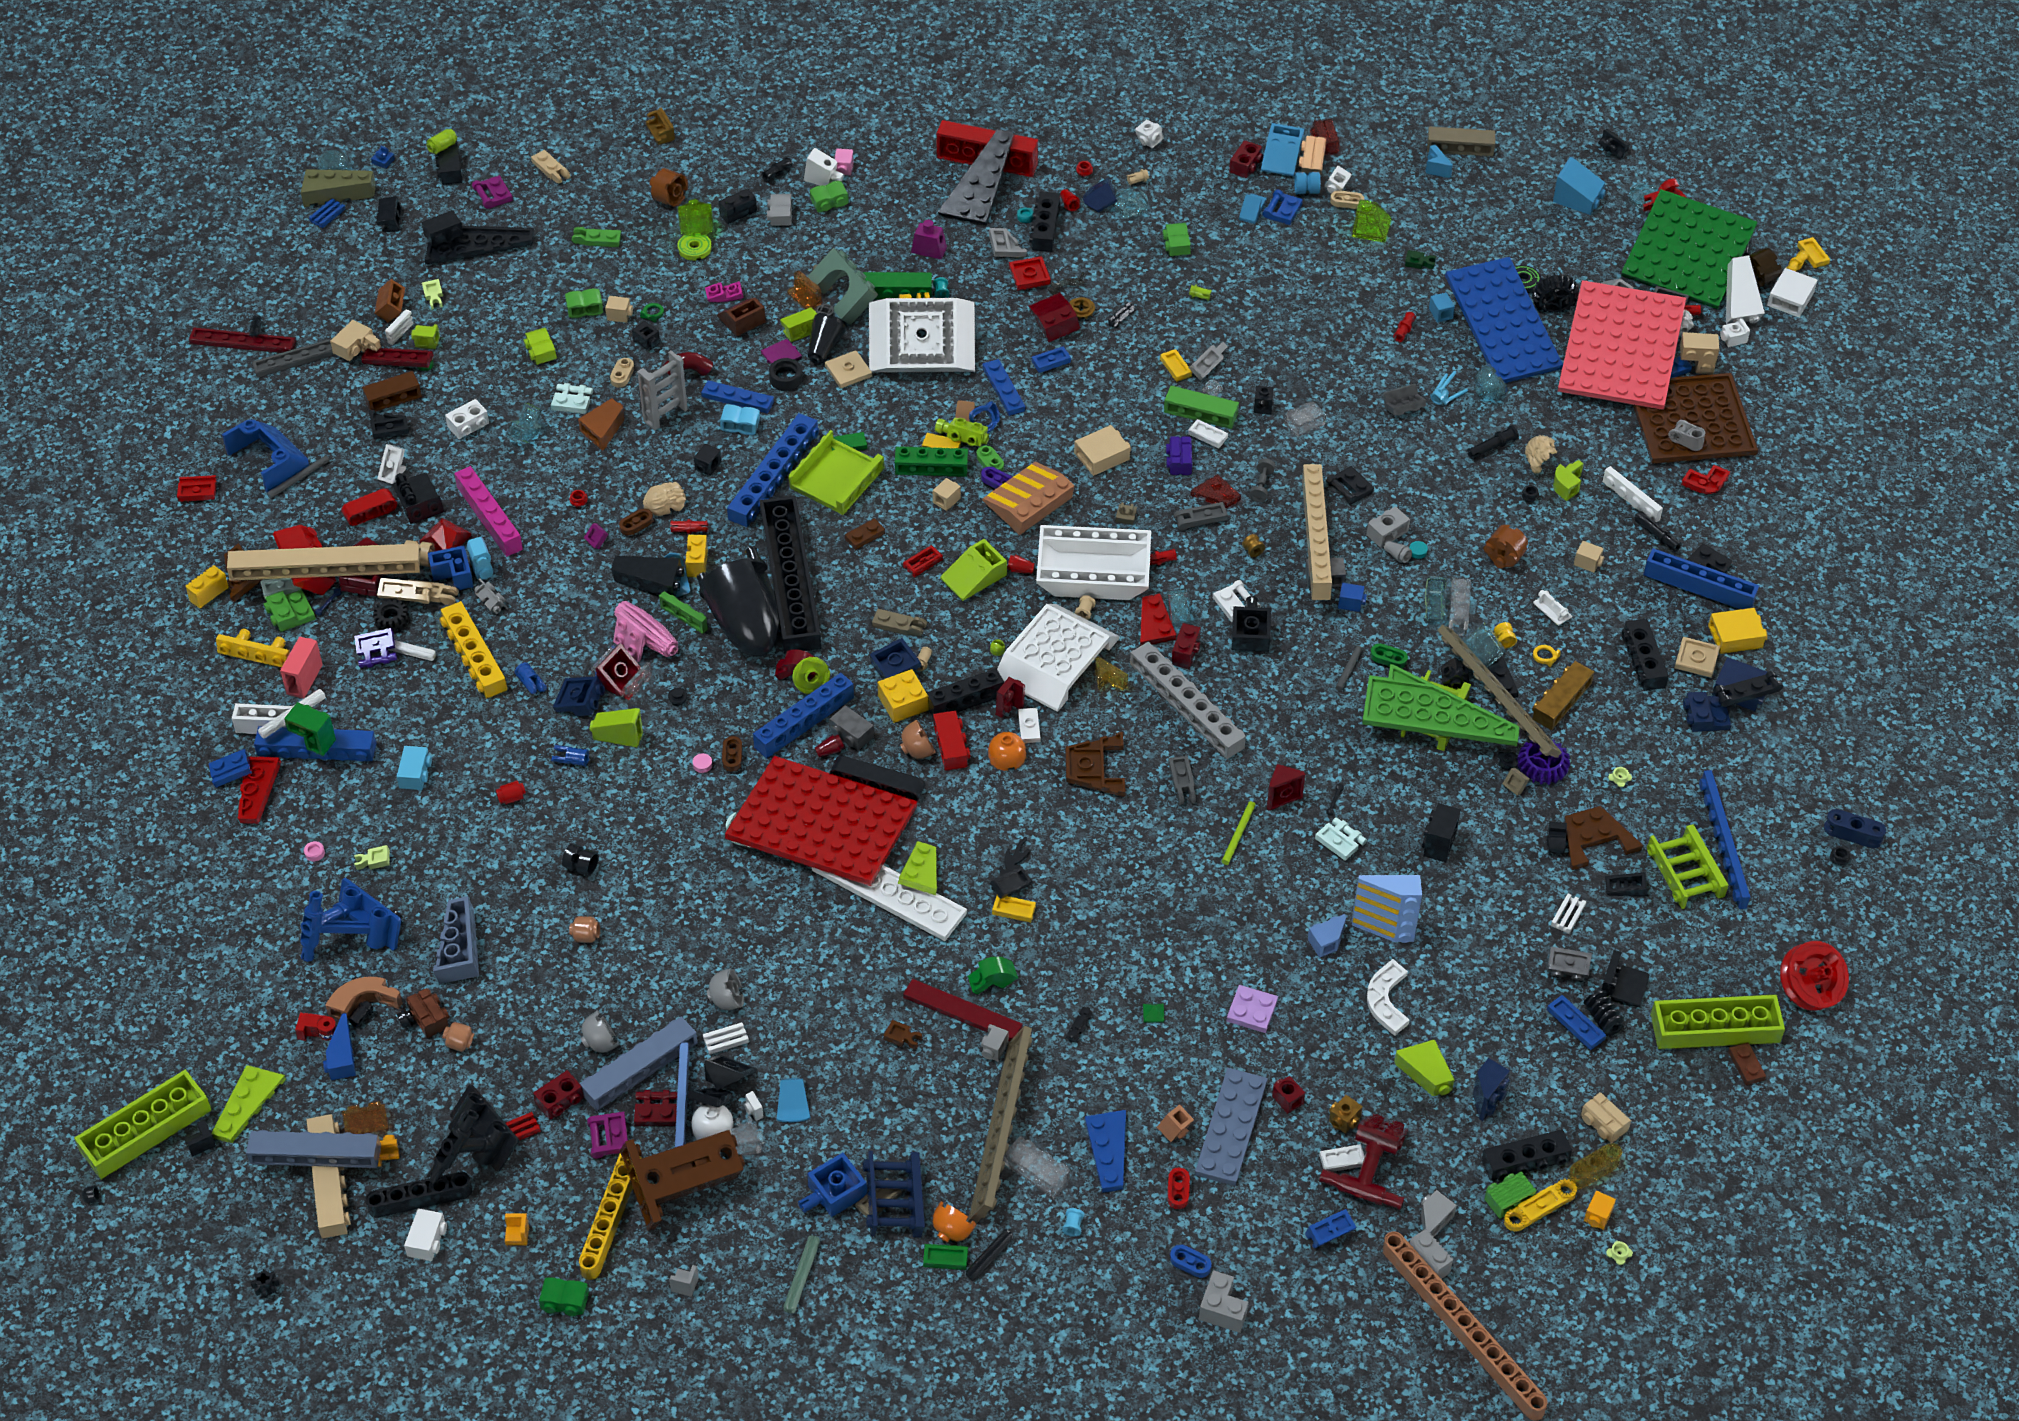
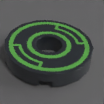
M1527 265L1515 266L1520 279H1526V281H1521L1527 293L1532 292L1536 282H1540L1541 275L1533 267Z

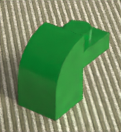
M998 956L986 958L978 962L979 968L968 975L972 991L977 995L992 984L1003 989L1018 979L1013 962Z

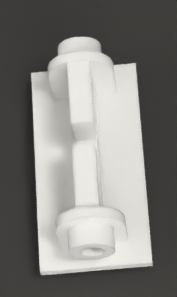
M1541 590L1538 594L1540 596L1539 599L1533 602L1558 626L1572 618L1568 609L1564 608L1558 601H1555L1548 591Z

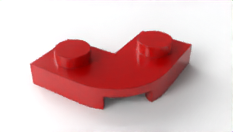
M1713 465L1706 476L1689 469L1682 479L1681 485L1702 494L1716 493L1729 478L1730 471Z

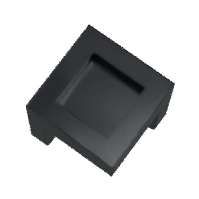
M205 1119L197 1122L198 1133L184 1139L192 1157L216 1146Z

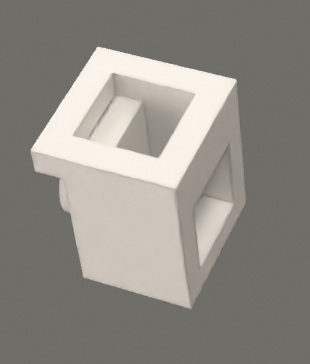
M1337 166L1325 185L1328 192L1342 191L1352 174Z
M1739 319V322L1723 325L1720 336L1728 347L1747 343L1750 329L1743 319Z

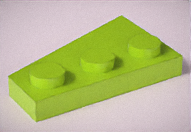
M917 841L899 876L898 884L936 895V847Z

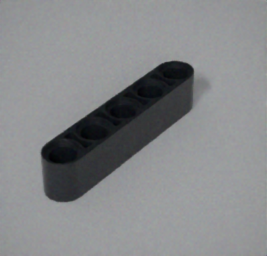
M842 755L836 758L829 773L915 801L919 800L925 787V782L919 777Z
M461 1171L442 1175L438 1183H433L427 1178L370 1191L366 1195L365 1202L369 1214L372 1217L379 1218L468 1198L472 1193L473 1188L470 1177L466 1172Z

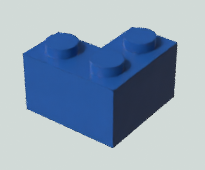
M464 546L427 553L433 581L452 577L454 587L458 590L474 587Z

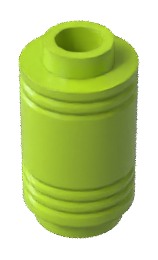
M452 129L443 130L427 140L426 146L428 151L433 154L440 153L456 143L457 135Z

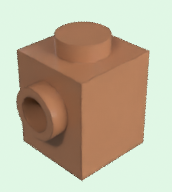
M1179 1104L1164 1117L1157 1128L1170 1142L1177 1137L1181 1140L1189 1132L1187 1128L1194 1119Z

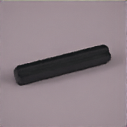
M1007 1229L1003 1230L966 1270V1276L972 1281L976 1280L1013 1240V1234Z

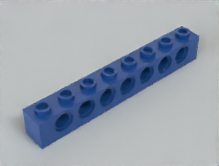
M798 413L727 507L729 521L748 527L756 519L760 511L759 500L769 499L774 495L776 488L783 483L785 476L792 471L794 464L800 460L803 452L809 448L811 441L818 436L819 428L816 419Z

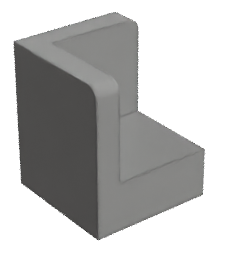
M692 1265L690 1272L677 1269L675 1276L671 1275L669 1279L671 1292L692 1297L699 1279L697 1266Z

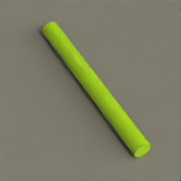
M1252 801L1248 802L1221 861L1224 865L1229 864L1256 806Z

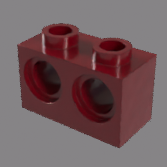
M1244 140L1230 159L1229 173L1247 179L1251 173L1255 172L1257 164L1262 162V146Z
M568 1070L533 1092L535 1104L549 1120L560 1116L564 1110L578 1104L584 1098L582 1086Z

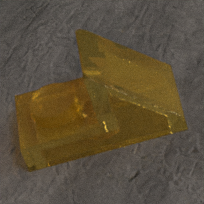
M1099 656L1095 658L1098 690L1109 682L1112 686L1123 691L1128 686V674Z

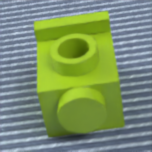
M434 324L433 327L416 325L415 330L413 329L411 333V339L414 340L415 347L436 349L440 338L438 325Z

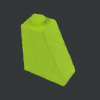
M633 708L597 713L595 719L590 723L593 740L638 748L643 734L640 709Z
M1435 1039L1396 1051L1394 1060L1396 1066L1432 1096L1446 1095L1452 1091L1454 1078Z

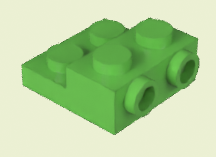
M302 589L287 595L281 591L265 597L266 603H263L267 614L271 613V622L273 626L278 627L280 632L316 619Z

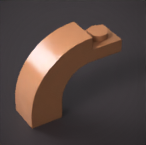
M362 977L351 980L339 987L326 1003L328 1016L340 1020L341 1015L346 1013L349 1019L354 1010L359 1007L360 1002H378L397 1009L401 1007L403 1002L400 991L393 987L388 988L384 978Z

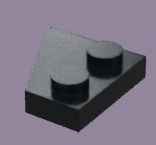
M369 410L373 439L409 434L406 416L393 415L387 412L382 415L376 414L375 410Z

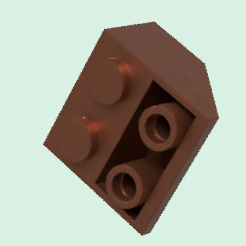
M755 297L717 314L718 318L736 337L766 322L765 307Z

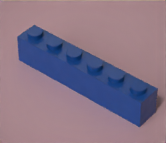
M1654 548L1647 559L1643 574L1649 578L1738 609L1753 607L1760 586Z
M282 727L266 738H262L257 730L254 746L257 756L373 761L376 739L374 731L334 729L336 741L325 755L321 756L307 750L304 737L287 731L286 727Z

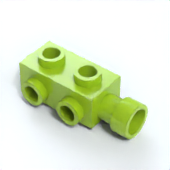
M939 418L935 425V432L947 433V437L951 438V440L962 441L970 446L976 445L980 447L982 444L986 445L989 440V434H987L988 427L983 426L981 423L966 421L964 418H954L950 423Z

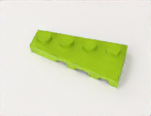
M246 1065L211 1133L213 1138L233 1143L249 1124L250 1118L262 1109V1104L267 1098L270 1099L273 1096L274 1090L279 1084L282 1085L286 1080L285 1075Z

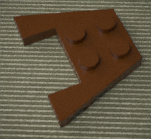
M1118 732L1112 737H1100V740L1089 742L1088 740L1065 747L1067 783L1125 797V778H1104L1103 754L1104 750H1123V732Z
M1601 806L1564 817V823H1567L1566 840L1568 841L1571 870L1588 866L1589 860L1582 849L1612 840L1619 842L1625 855L1642 851V843Z

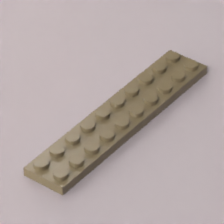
M1025 1025L1007 1045L968 1218L970 1223L974 1221L977 1224L982 1218L984 1219L987 1212L993 1210L997 1202L995 1193L1001 1184L999 1175L1005 1166L1003 1157L1009 1147L1007 1139L1013 1129L1011 1121L1017 1111L1015 1103L1021 1093L1019 1085L1025 1075L1023 1067L1026 1065L1029 1057L1026 1054L1027 1049L1032 1043V1037H1030L1032 1028Z

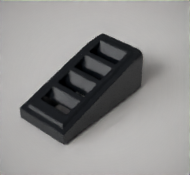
M1646 872L1605 876L1607 895L1648 896ZM1612 882H1616V888H1612Z

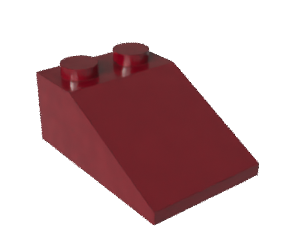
M1061 293L1028 306L1048 343L1080 329L1077 314Z

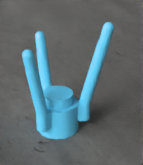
M1453 371L1449 377L1446 373L1430 395L1431 400L1435 404L1441 405L1443 403L1447 405L1451 400L1468 392V389H1464L1448 397L1449 391L1445 387L1455 376L1456 371Z

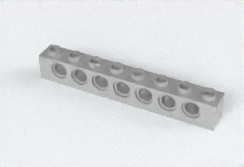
M1147 642L1131 652L1130 665L1226 759L1245 748L1246 736L1244 732L1238 729L1230 718H1226L1220 709L1213 705L1207 696L1196 688L1193 682H1189L1183 673L1177 670L1171 661L1160 653L1157 647H1153Z

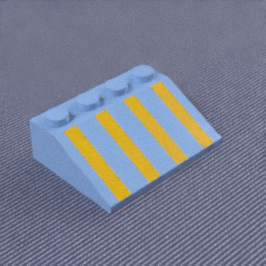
M1359 875L1352 926L1393 942H1414L1422 898L1420 875Z

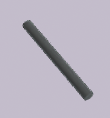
M325 455L267 492L268 497L272 499L330 461L329 458Z

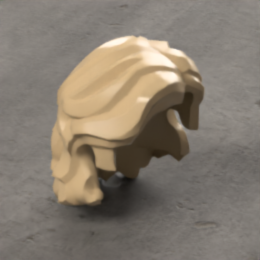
M1539 435L1533 437L1526 445L1525 455L1531 465L1532 472L1535 474L1541 472V465L1549 459V453H1557L1554 439Z
M677 482L653 486L644 497V509H649L656 516L670 514V508L674 511H681L686 501V495L683 493L684 490L681 489L682 487Z

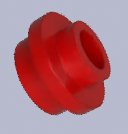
M1081 161L1076 167V172L1081 176H1088L1093 172V167L1090 162Z
M575 490L571 493L569 500L571 505L581 507L587 503L588 497L584 491Z

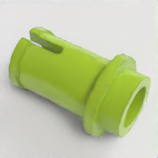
M1195 284V286L1191 285L1189 295L1192 298L1198 297L1209 301L1212 290L1197 287Z

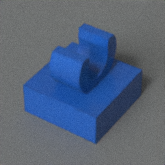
M381 146L371 158L372 164L386 169L393 162L395 156L394 153L388 152V148Z

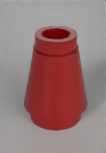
M1068 189L1062 190L1060 196L1065 208L1069 211L1077 210L1080 206V199Z
M1016 554L1015 556L1010 555L1007 569L1011 570V572L1032 574L1035 563Z

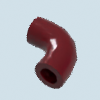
M695 352L676 354L683 359L684 370L691 369L705 376L713 367V362L701 354Z

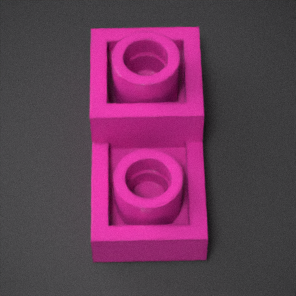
M740 281L724 287L721 282L705 287L708 302H728L744 298Z

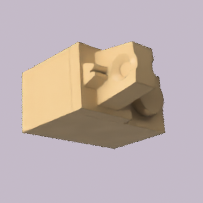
M354 320L347 324L330 341L333 354L348 361L357 356L360 351L364 352L367 348L377 351L381 347L380 340L373 335L372 329Z

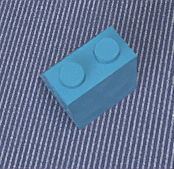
M1570 157L1557 177L1553 202L1591 215L1594 209L1597 210L1600 199L1603 200L1606 194L1604 189L1605 182L1577 160Z

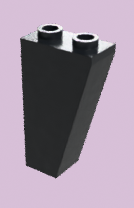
M615 556L611 568L614 581L658 595L665 591L675 597L677 591H680L681 577H684L685 573L680 558Z

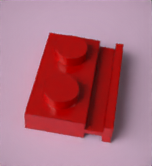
M216 475L179 477L178 501L215 500Z

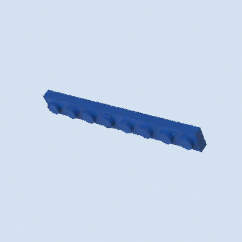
M1712 770L1704 771L1702 779L1699 780L1700 790L1704 792V803L1709 808V820L1713 822L1714 836L1719 841L1718 850L1723 855L1724 869L1728 871V883L1733 888V900L1737 902L1739 909H1747L1750 900L1748 887Z

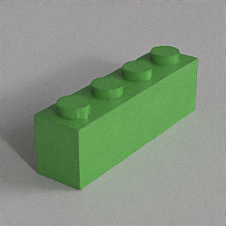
M1170 386L1164 400V413L1192 420L1198 419L1205 423L1228 429L1233 428L1238 416L1239 402L1180 387Z

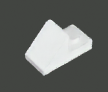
M386 444L378 480L392 484L396 482L397 474H403L406 466L401 464L405 449Z

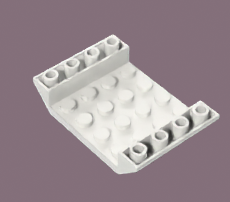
M1046 604L1004 652L997 670L1004 682L1008 677L1021 681L1025 684L1026 696L1058 712L1068 700V690L1103 648L1110 650L1119 640L1120 636L1057 604Z

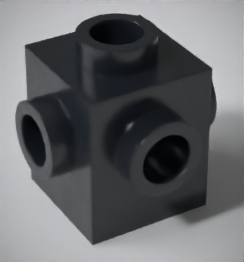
M1454 657L1440 666L1441 681L1444 686L1457 690L1458 688L1461 689L1464 682L1470 683L1468 668L1457 658Z

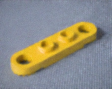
M1561 1179L1556 1184L1545 1188L1518 1204L1515 1208L1507 1211L1504 1217V1225L1507 1229L1514 1232L1526 1228L1573 1200L1577 1193L1576 1184L1570 1181V1179ZM1568 1187L1572 1192L1563 1194L1560 1188ZM1518 1217L1521 1222L1512 1224L1509 1218Z

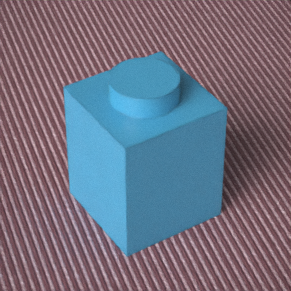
M1447 292L1431 296L1429 310L1436 322L1453 319L1455 306Z

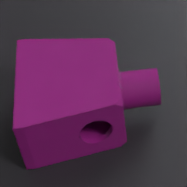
M925 220L918 225L915 231L911 253L942 260L947 249L943 229L934 226L932 220Z

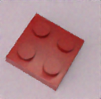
M1042 256L1009 262V269L1017 290L1051 284V279Z

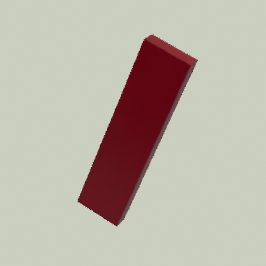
M367 348L361 360L363 364L429 368L434 354L432 351L379 348L377 351Z

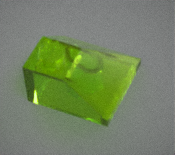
M1360 199L1352 237L1385 243L1391 217L1377 202Z

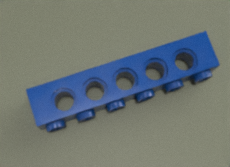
M839 673L753 733L754 748L766 759L852 700L854 698L853 683L842 673Z

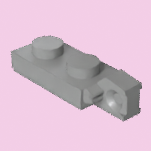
M1224 342L1217 347L1211 345L1189 369L1201 381L1223 359L1224 356L1221 353L1228 346Z

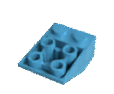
M1272 123L1261 171L1294 176L1304 139V128Z

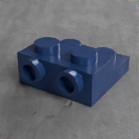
M903 638L869 654L872 666L885 679L911 669L914 671L921 667V662Z
M598 676L565 678L553 708L556 712L572 711L575 716L592 715L594 710H597L599 707L598 700L600 695H604L605 687Z
M1688 692L1686 698H1683V708L1687 710V724H1690L1692 732L1730 730L1731 722L1727 707L1721 706L1719 697L1707 696L1706 692Z

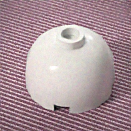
M708 1104L700 1106L694 1112L691 1122L693 1135L697 1140L726 1130H730L731 1135L733 1133L734 1123L732 1114L723 1105L720 1107Z

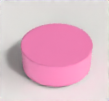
M704 753L696 755L693 758L694 770L699 773L708 772L712 768V758Z
M316 841L308 843L304 848L306 859L313 862L321 860L325 855L324 846Z

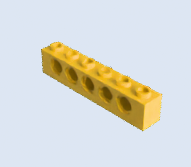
M460 601L440 609L442 615L439 618L443 628H447V635L450 641L454 640L455 650L458 654L461 653L464 666L469 667L468 671L471 679L477 681L476 687L479 693L483 692L487 699L507 691L505 677L463 603Z

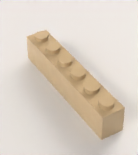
M332 1114L307 1119V1128L310 1133L330 1132L340 1134L339 1123L334 1122ZM312 1166L318 1228L322 1239L348 1234L347 1225H351L349 1212H345V1207L348 1206L347 1194H343V1189L346 1188L345 1176H341V1170H344V1167Z

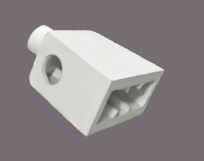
M814 148L807 158L804 181L826 186L832 181L842 182L844 174L836 171L838 162L835 159Z

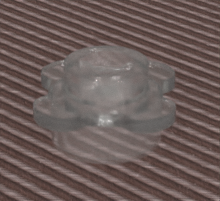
M1214 380L1208 381L1205 388H1202L1203 394L1216 397L1219 392L1223 391V387Z

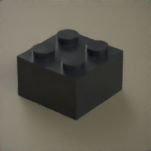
M1438 803L1436 810L1432 809L1429 825H1426L1423 835L1425 836L1422 842V848H1425L1424 857L1447 862L1457 834L1461 809Z

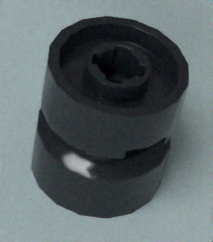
M571 843L564 852L562 866L572 871L577 869L578 873L591 876L597 867L599 853L590 849L584 850L582 846Z

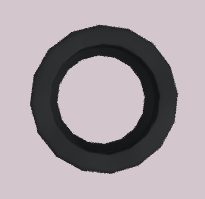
M781 358L774 361L769 367L771 385L781 391H791L800 386L803 380L800 363L790 358ZM781 371H792L795 373L790 378L776 376Z

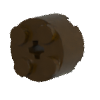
M1767 247L1748 255L1758 289L1781 276V264L1777 265L1776 260L1778 258L1771 249Z

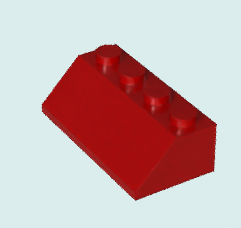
M296 525L273 533L279 549L322 548L316 531L311 527ZM334 576L291 578L294 586L322 596L336 582Z

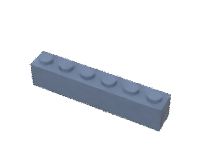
M682 1016L677 1020L671 1021L665 1028L654 1032L650 1038L636 1044L633 1049L625 1054H621L615 1061L603 1066L594 1075L586 1077L580 1083L584 1098L598 1111L679 1057L681 1043H688L689 1049L698 1044L696 1031Z
M259 1130L250 1132L246 1155L250 1164L377 1168L381 1143L378 1135L372 1133L352 1134L346 1132L334 1134L330 1132H269Z

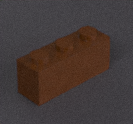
M413 371L362 387L364 400L369 410H375V412L422 397L420 385Z

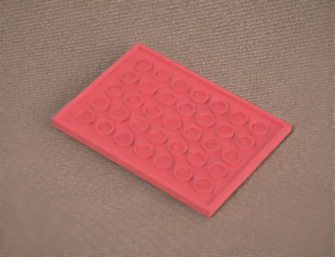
M1582 280L1558 392L1664 410L1686 297Z

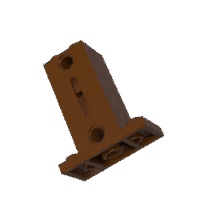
M730 1130L640 1159L642 1153L639 1144H635L634 1139L625 1141L620 1149V1153L648 1231L655 1229L662 1221L663 1212L659 1204L736 1179L741 1174L745 1163L742 1155H738L736 1150L738 1146L734 1134L731 1135ZM647 1179L652 1180L654 1184L649 1183Z

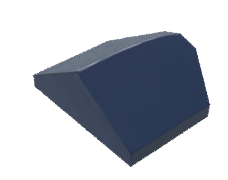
M1109 177L1090 187L1083 196L1084 203L1098 213L1118 202Z

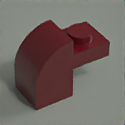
M789 650L786 653V657L778 661L774 676L781 680L793 675V670L800 661L814 656L802 650ZM811 672L807 679H813L816 673Z

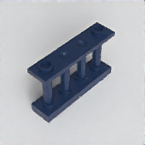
M869 1151L867 1159H863V1172H866L869 1215L866 1217V1228H870V1236L875 1237L878 1226L909 1227V1229H912L913 1237L921 1238L925 1223L919 1152H911L909 1160H905V1162L874 1161L873 1151ZM874 1170L905 1171V1173H908L909 1179L906 1181L875 1180ZM876 1189H906V1191L910 1192V1197L908 1199H876ZM877 1207L907 1208L911 1210V1216L909 1218L877 1217Z

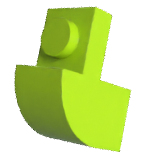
M1580 460L1572 464L1570 463L1566 468L1561 464L1556 468L1553 488L1565 501L1579 493L1581 485L1579 477L1583 469V463Z

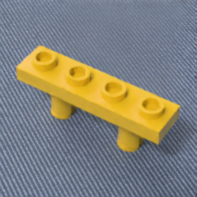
M241 629L236 638L221 634L216 638L217 652L220 654L282 667L290 654L289 650L283 649L286 643L282 637H276L271 646L248 641L251 635L247 629Z

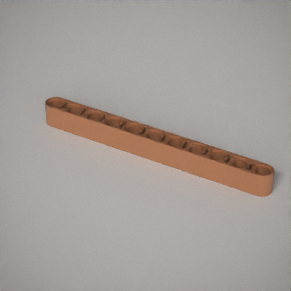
M1389 1232L1385 1236L1383 1253L1520 1410L1531 1420L1538 1421L1542 1419L1548 1403L1545 1395L1400 1233ZM1445 1307H1451L1453 1310H1448ZM1459 1323H1465L1468 1326H1462ZM1474 1339H1479L1482 1342H1476ZM1489 1355L1495 1356L1496 1359H1492V1358H1490V1357H1488V1356H1489ZM1503 1372H1509L1511 1375H1505ZM1517 1388H1522L1525 1392H1521ZM1532 1405H1538L1540 1408H1534Z

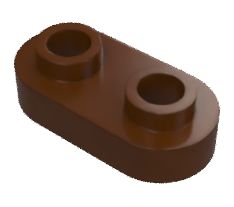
M649 509L637 510L619 522L620 532L627 536L639 532L652 524L653 514Z
M730 736L723 741L722 765L725 770L730 772L737 771L742 766L743 747L742 741L738 737Z

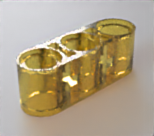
M1609 1143L1571 1165L1567 1180L1573 1181L1577 1186V1190H1580L1612 1172L1619 1166L1622 1156L1621 1147L1615 1143Z

